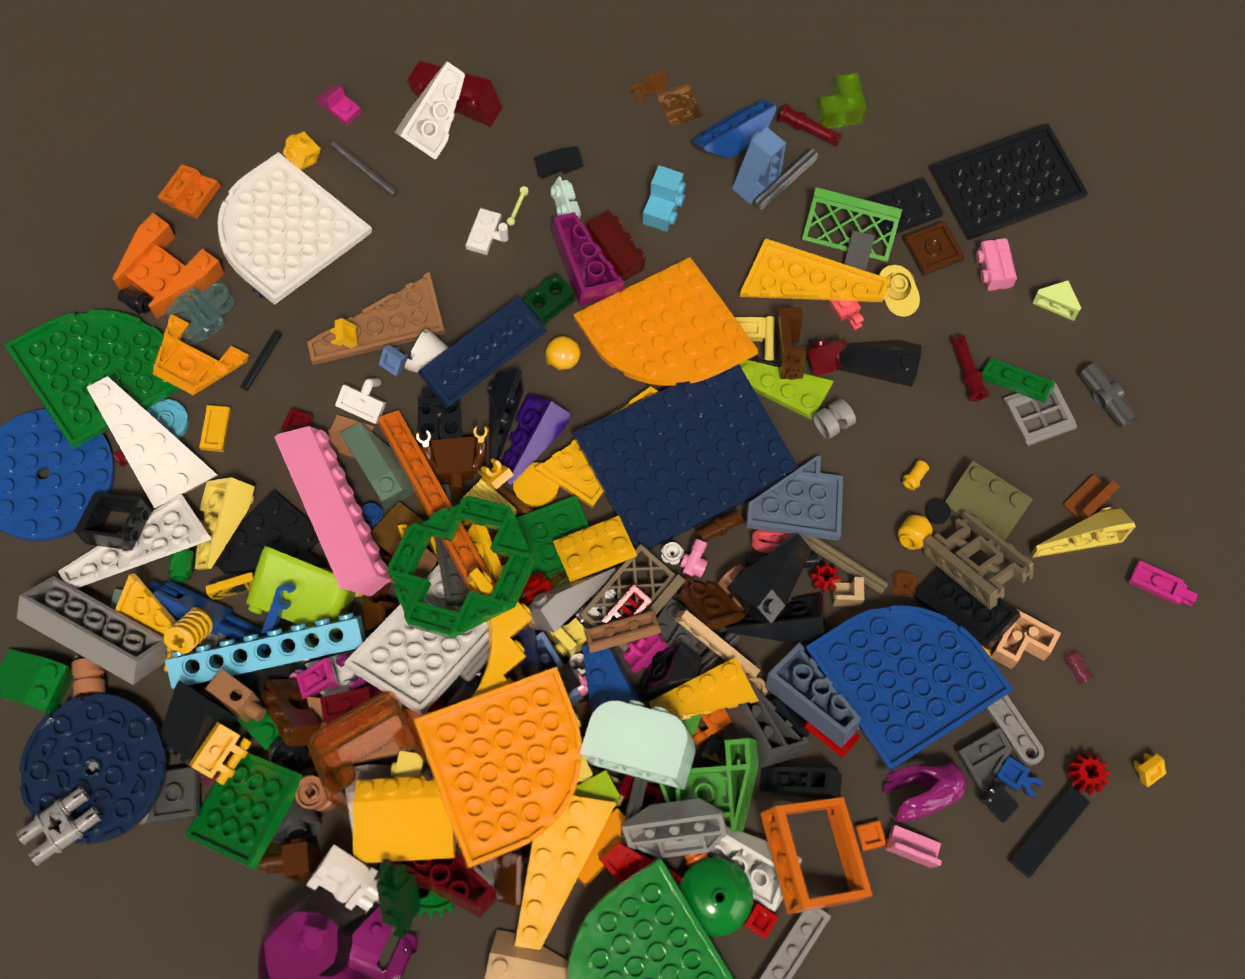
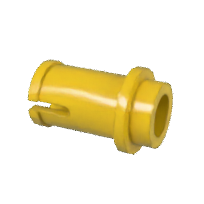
M918 460L910 473L903 477V485L909 490L919 488L920 481L930 469L928 464Z

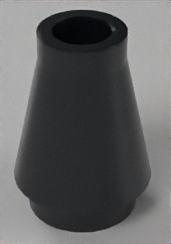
M126 289L119 291L118 301L124 303L137 314H146L150 311L148 304L152 301V298L147 293Z

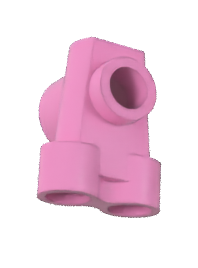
M699 539L694 540L690 549V555L685 553L680 567L684 568L683 574L691 577L695 575L701 578L708 563V560L701 558L708 545L707 543Z

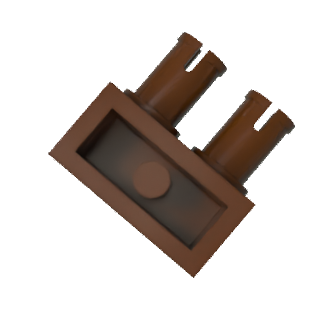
M292 839L289 841L290 844L282 845L281 853L263 855L259 862L260 871H267V874L283 872V876L297 883L310 880L321 862L320 849L310 842H305V839Z

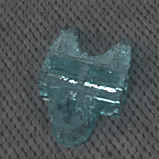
M222 283L212 284L202 293L193 286L168 307L164 317L168 321L172 314L182 320H191L190 325L187 327L188 330L185 331L182 339L187 345H194L209 338L225 326L221 316L231 310L234 305V299L229 293L227 286Z

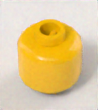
M908 516L898 529L900 543L910 550L923 548V540L929 535L932 536V525L924 516Z

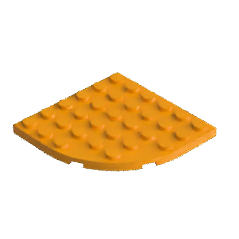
M691 257L573 314L574 320L604 362L611 368L615 367L623 372L624 376L648 384L675 386L676 383L690 381V384L718 375L758 354V348Z
M557 667L413 720L467 868L515 850L542 835L561 816L574 794L581 769V735L574 710Z

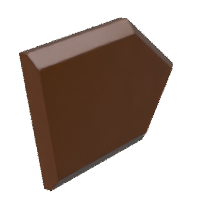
M685 575L684 579L686 581L682 585L679 598L698 620L709 629L713 630L730 625L744 618L745 614L717 584L712 582L704 584L694 581L695 577Z

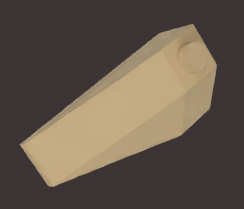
M502 930L496 931L485 979H567V959L544 946L540 950L515 946L516 933Z

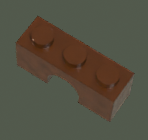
M380 555L388 567L391 557ZM388 582L372 596L362 594L365 632L373 633L400 605L388 602L387 593L392 583Z
M295 679L267 680L265 688L261 692V702L265 705L270 719L276 725L278 733L283 738L286 746L315 745L321 724L312 709H298L302 695Z

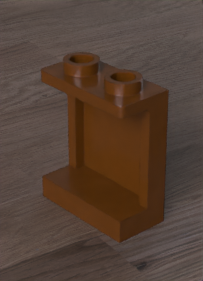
M802 307L779 308L776 341L780 379H802L804 375L806 347L792 346V343H799L803 317Z

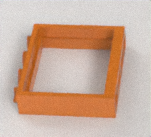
M844 797L774 806L760 813L787 914L854 903L873 896ZM826 809L850 892L809 899L786 815Z

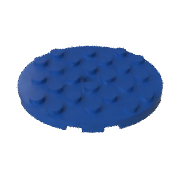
M46 409L27 412L9 420L0 427V531L20 540L34 542L55 540L74 533L94 492L110 494L115 479V460L110 444L105 436L100 434L79 447L72 449ZM44 468L50 470L47 478L39 479L38 475Z

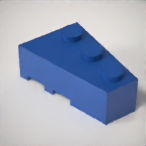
M588 645L582 646L591 716L600 705L609 701L629 703L630 700L640 702L637 692L632 686L613 647L590 653Z

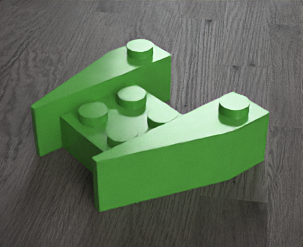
M751 738L725 740L726 766L691 768L685 790L660 784L666 803L700 798L720 809L724 818H730L731 831L742 832L759 767L757 740Z

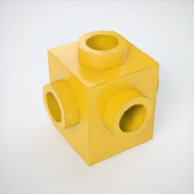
M304 131L297 135L292 134L287 138L283 154L297 168L303 170L316 163L321 148Z

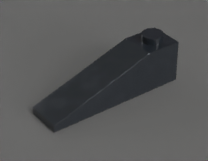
M900 340L850 343L840 352L842 367L838 370L912 387L919 367L921 345Z

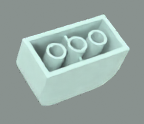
M630 700L629 703L609 701L600 705L593 712L580 754L590 765L685 790L695 756V743L681 720L674 715L668 714V710L654 706L652 710L645 708L644 704Z

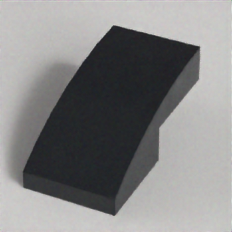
M577 146L550 151L534 157L538 176L541 179L560 171L565 175L584 166L580 150Z

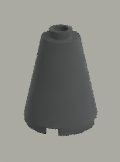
M295 797L272 840L278 845L290 844L289 841L292 839H305L307 841L320 832L321 821L315 810L303 808L298 804Z

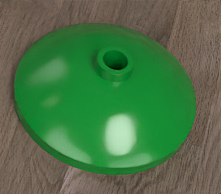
M707 858L692 865L680 881L678 888L707 935L724 936L740 928L747 920L753 905V889L748 876L737 864L723 858ZM718 892L723 895L721 902L715 900V895Z

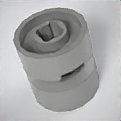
M842 398L829 404L828 409L823 408L812 416L817 430L827 440L838 435L840 429L846 430L856 423L853 410Z

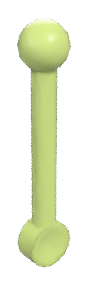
M525 186L520 188V197L511 217L507 219V224L510 226L515 224V216L522 200L529 193L528 188Z

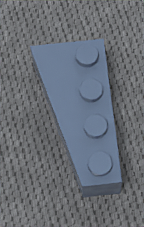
M798 643L768 673L765 688L842 748L857 732L861 718L843 695L838 694L832 686L833 683L830 679L820 672L817 668V663L807 656L804 652V647Z

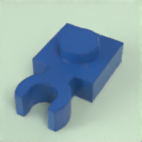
M1010 756L1005 760L995 779L1004 782L1007 787L1015 792L1022 787L1024 793L1030 798H1034L1037 795L1030 789V785L1035 784L1039 788L1043 785L1040 779L1028 777L1030 769Z

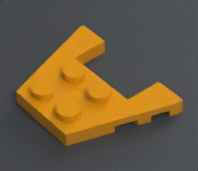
M171 314L153 368V374L191 395H195L247 363L249 355L233 346H230L219 361L180 341L188 331L189 323Z

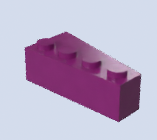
M573 212L554 217L551 232L572 288L575 291L579 306L601 301L615 293L621 292L624 281L620 276H617L610 261L605 259L598 244H595L590 238V233L576 213Z

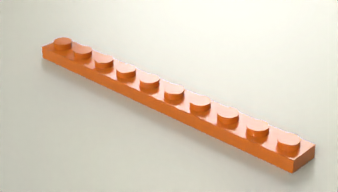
M397 410L377 417L382 432L429 518L430 515L446 507L448 509L452 508L450 501L400 411ZM461 523L452 542L441 539L469 591L475 592L466 579L476 568L480 572L484 571L490 577L491 585L495 588V582Z

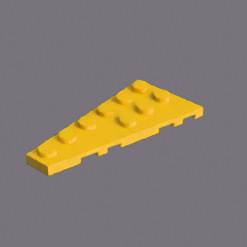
M765 238L740 291V297L883 302L891 279Z
M573 795L561 816L542 835L532 841L515 946L541 949L616 802Z

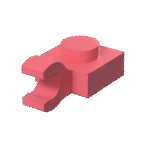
M830 300L829 305L840 321L847 318L854 330L863 326L861 322L864 319L859 313L861 307L857 301Z

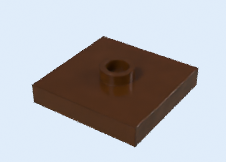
M945 221L907 235L904 238L923 276L961 262L964 259V255Z

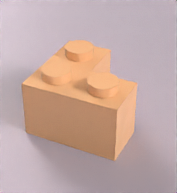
M1020 611L1021 617L1000 638L990 658L1013 669L1025 650L1044 661L1051 654L1061 633Z

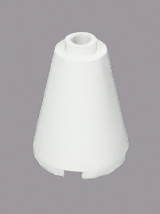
M425 328L411 351V359H407L404 368L418 373L421 368L450 347Z

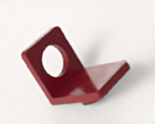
M626 774L617 791L629 801L634 776ZM647 784L642 810L650 806L647 805V800L652 794H656V799L651 805L661 803L664 798L661 789Z

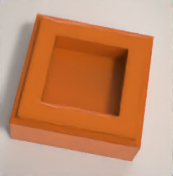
M880 820L855 827L862 852L886 846L887 843Z

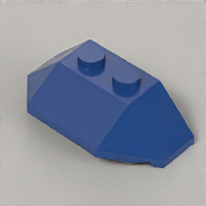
M763 99L757 104L742 108L703 130L693 142L705 151L726 158L735 157L749 147L751 138L756 132H761L766 127L769 128L776 111V105Z

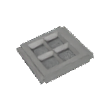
M1056 383L1045 403L1019 393L1003 399L1004 405L1026 447L1077 428L1076 421Z

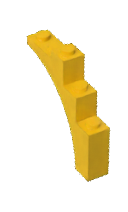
M476 568L468 575L466 580L475 593L491 597L494 587L491 585L490 577L484 571L480 572ZM517 602L516 607L487 621L489 653L486 669L479 687L471 698L514 683L510 678L506 679L504 676L526 657L523 654L525 650L522 645L516 640L513 642L511 639L532 620L531 612L525 604Z

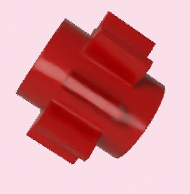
M826 563L822 568L817 565L815 568L817 574H811L810 577L811 580H816L813 588L821 589L823 594L828 589L835 591V583H839L841 577L836 576L838 568L833 569L829 567V563ZM823 575H826L829 581H824Z

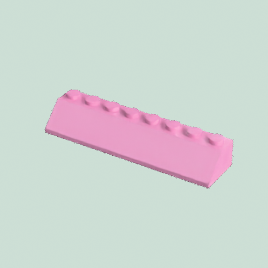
M311 426L277 434L274 438L339 587L372 596L390 582L391 578L388 573V567L379 554V547L370 534L371 529L365 523L362 516V509L356 503L353 496L354 492L346 481V474L337 461V454L331 448L329 436L325 431Z

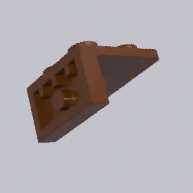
M510 851L472 866L477 873L495 888L497 901L512 906H520V898L522 896L521 871L523 868L520 853Z

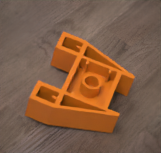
M152 213L137 228L112 279L119 291L126 289L131 284L140 292L147 293L152 298L148 306L154 317L158 319L209 290L224 274L219 260L204 249H201L186 266L164 251L176 237L170 225Z

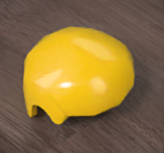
M559 336L548 343L544 355L548 365H552L558 370L571 369L578 363L581 352L579 345L573 339L567 336Z

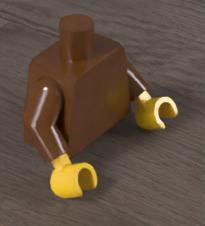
M477 425L473 431L475 437L431 440V444L428 442L430 440V432L427 429L428 437L425 440H421L417 432V440L422 443L421 451L435 476L440 477L441 482H450L451 492H462L464 490L463 481L473 480L474 473L478 472L484 464L487 455V441L485 437L489 433L487 426H485L484 435L478 433Z

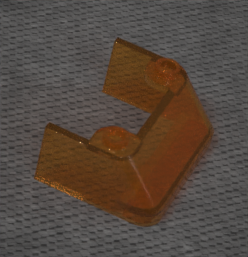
M385 691L316 730L308 738L307 747L326 797L344 813L349 812L342 790L354 782L356 772L353 764L395 740L401 749L406 751L413 749L428 764L413 720L400 700L392 692Z

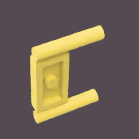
M735 317L752 341H763L765 339V360H773L774 317Z

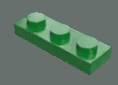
M994 358L990 359L982 372L983 380L1042 403L1046 402L1055 386V382Z

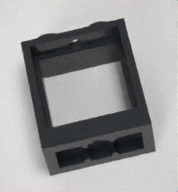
M94 492L74 532L88 545L132 551L152 511L141 498ZM110 511L130 513L120 534L100 532Z

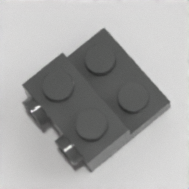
M670 598L657 618L661 630L659 635L663 636L668 644L664 651L682 642L698 654L701 649L698 646L700 640L674 619L679 611L687 610L693 616L695 615L689 608Z

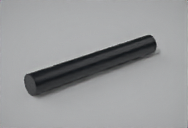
M278 331L272 333L240 385V388L245 391L249 390L281 338V333Z

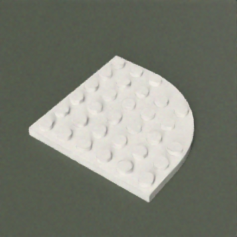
M279 152L247 173L229 190V195L222 202L218 215L219 242L228 263L245 281L274 305L372 233L371 226Z

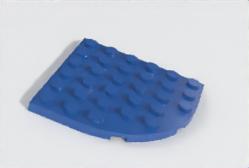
M890 606L865 611L840 624L805 648L811 658L817 663L822 674L833 683L832 686L838 694H842L860 716L859 728L889 772L1013 691V688L985 649L965 628L948 620V617L920 607Z

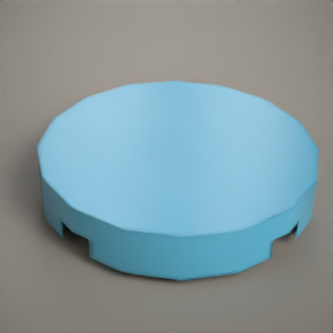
M164 399L146 409L151 416L178 440L186 433L189 426V416L185 408L177 401Z

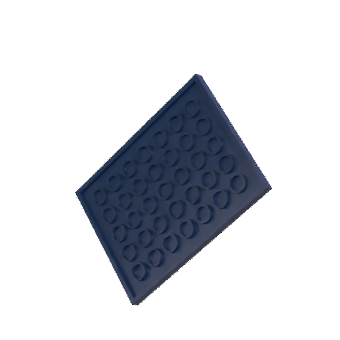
M739 364L706 380L691 384L690 381L680 382L675 386H671L573 432V437L615 515L620 517L635 550L640 544L649 550L754 499L799 469Z

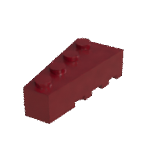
M419 60L407 79L412 92L416 96L420 97L441 69V66ZM464 73L462 88L454 112L491 127L503 108L491 80Z
M455 853V858L392 862L393 868L400 863L406 866L407 873L416 875L417 885L479 918L498 900L495 888L472 867L467 868L465 861L457 853Z

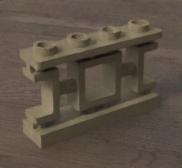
M968 511L962 513V519L958 518L955 520L957 532L949 538L944 539L937 533L934 535V538L929 535L923 540L924 555L990 610L997 605V598L1002 599L1005 596L1004 587L1002 586L1012 577L1017 578L1022 583L1026 579L1030 580L1033 578V562L1026 555L1023 556L1010 542L1004 541L995 530L989 529L977 516L971 515ZM971 534L975 537V539L968 543L966 539L969 538ZM958 546L960 550L954 555L950 550ZM982 550L990 559L978 566L969 557ZM1005 561L1009 566L1002 570L999 566ZM989 573L994 575L989 582L983 578Z

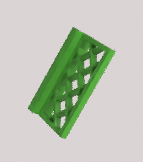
M816 187L802 240L848 252L849 247L843 246V244L848 242L850 245L849 240H851V237L848 238L842 228L844 225L854 221L858 230L862 233L875 226L881 237L875 240L873 244L883 240L887 249L885 256L877 255L871 249L872 253H870L869 257L888 262L902 209ZM817 202L826 204L830 211L829 214L820 219L815 213ZM830 206L837 207V209L832 211ZM841 209L848 210L852 218L840 225L834 213ZM851 211L857 212V213H859V214L856 215V216H853V214H852ZM863 214L868 215L873 224L861 230L856 218ZM814 215L817 221L811 224ZM832 215L838 226L826 232L820 221ZM873 217L880 218V220L875 222ZM884 220L894 222L892 231L883 236L877 224ZM819 223L824 235L817 239L808 237L810 227ZM840 228L846 240L839 244L832 243L828 235ZM890 235L889 242L887 243L885 238ZM826 236L829 242L820 239Z

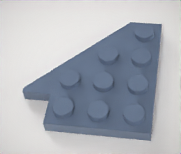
M816 456L749 502L747 506L746 528L793 535L797 533L800 536L839 541L841 538L843 476L820 473L821 456Z

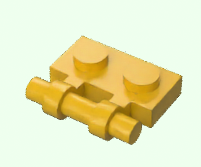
M217 721L189 765L211 779L217 770L220 771L216 781L224 785L228 778H232L236 771L234 769L242 758L245 759L249 753L247 750L252 742L243 738L240 744L236 745L235 743L240 735ZM229 752H233L228 762L226 764H223V761L225 760Z

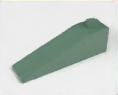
M361 422L340 433L384 510L416 493L392 448Z

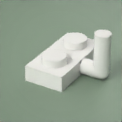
M480 208L466 243L467 250L487 255L493 239L502 242L508 241V227L506 223H500L501 214Z
M379 378L366 379L361 391L344 384L335 406L374 424H378L377 417L382 415L387 402L369 394L372 387L381 385V380Z

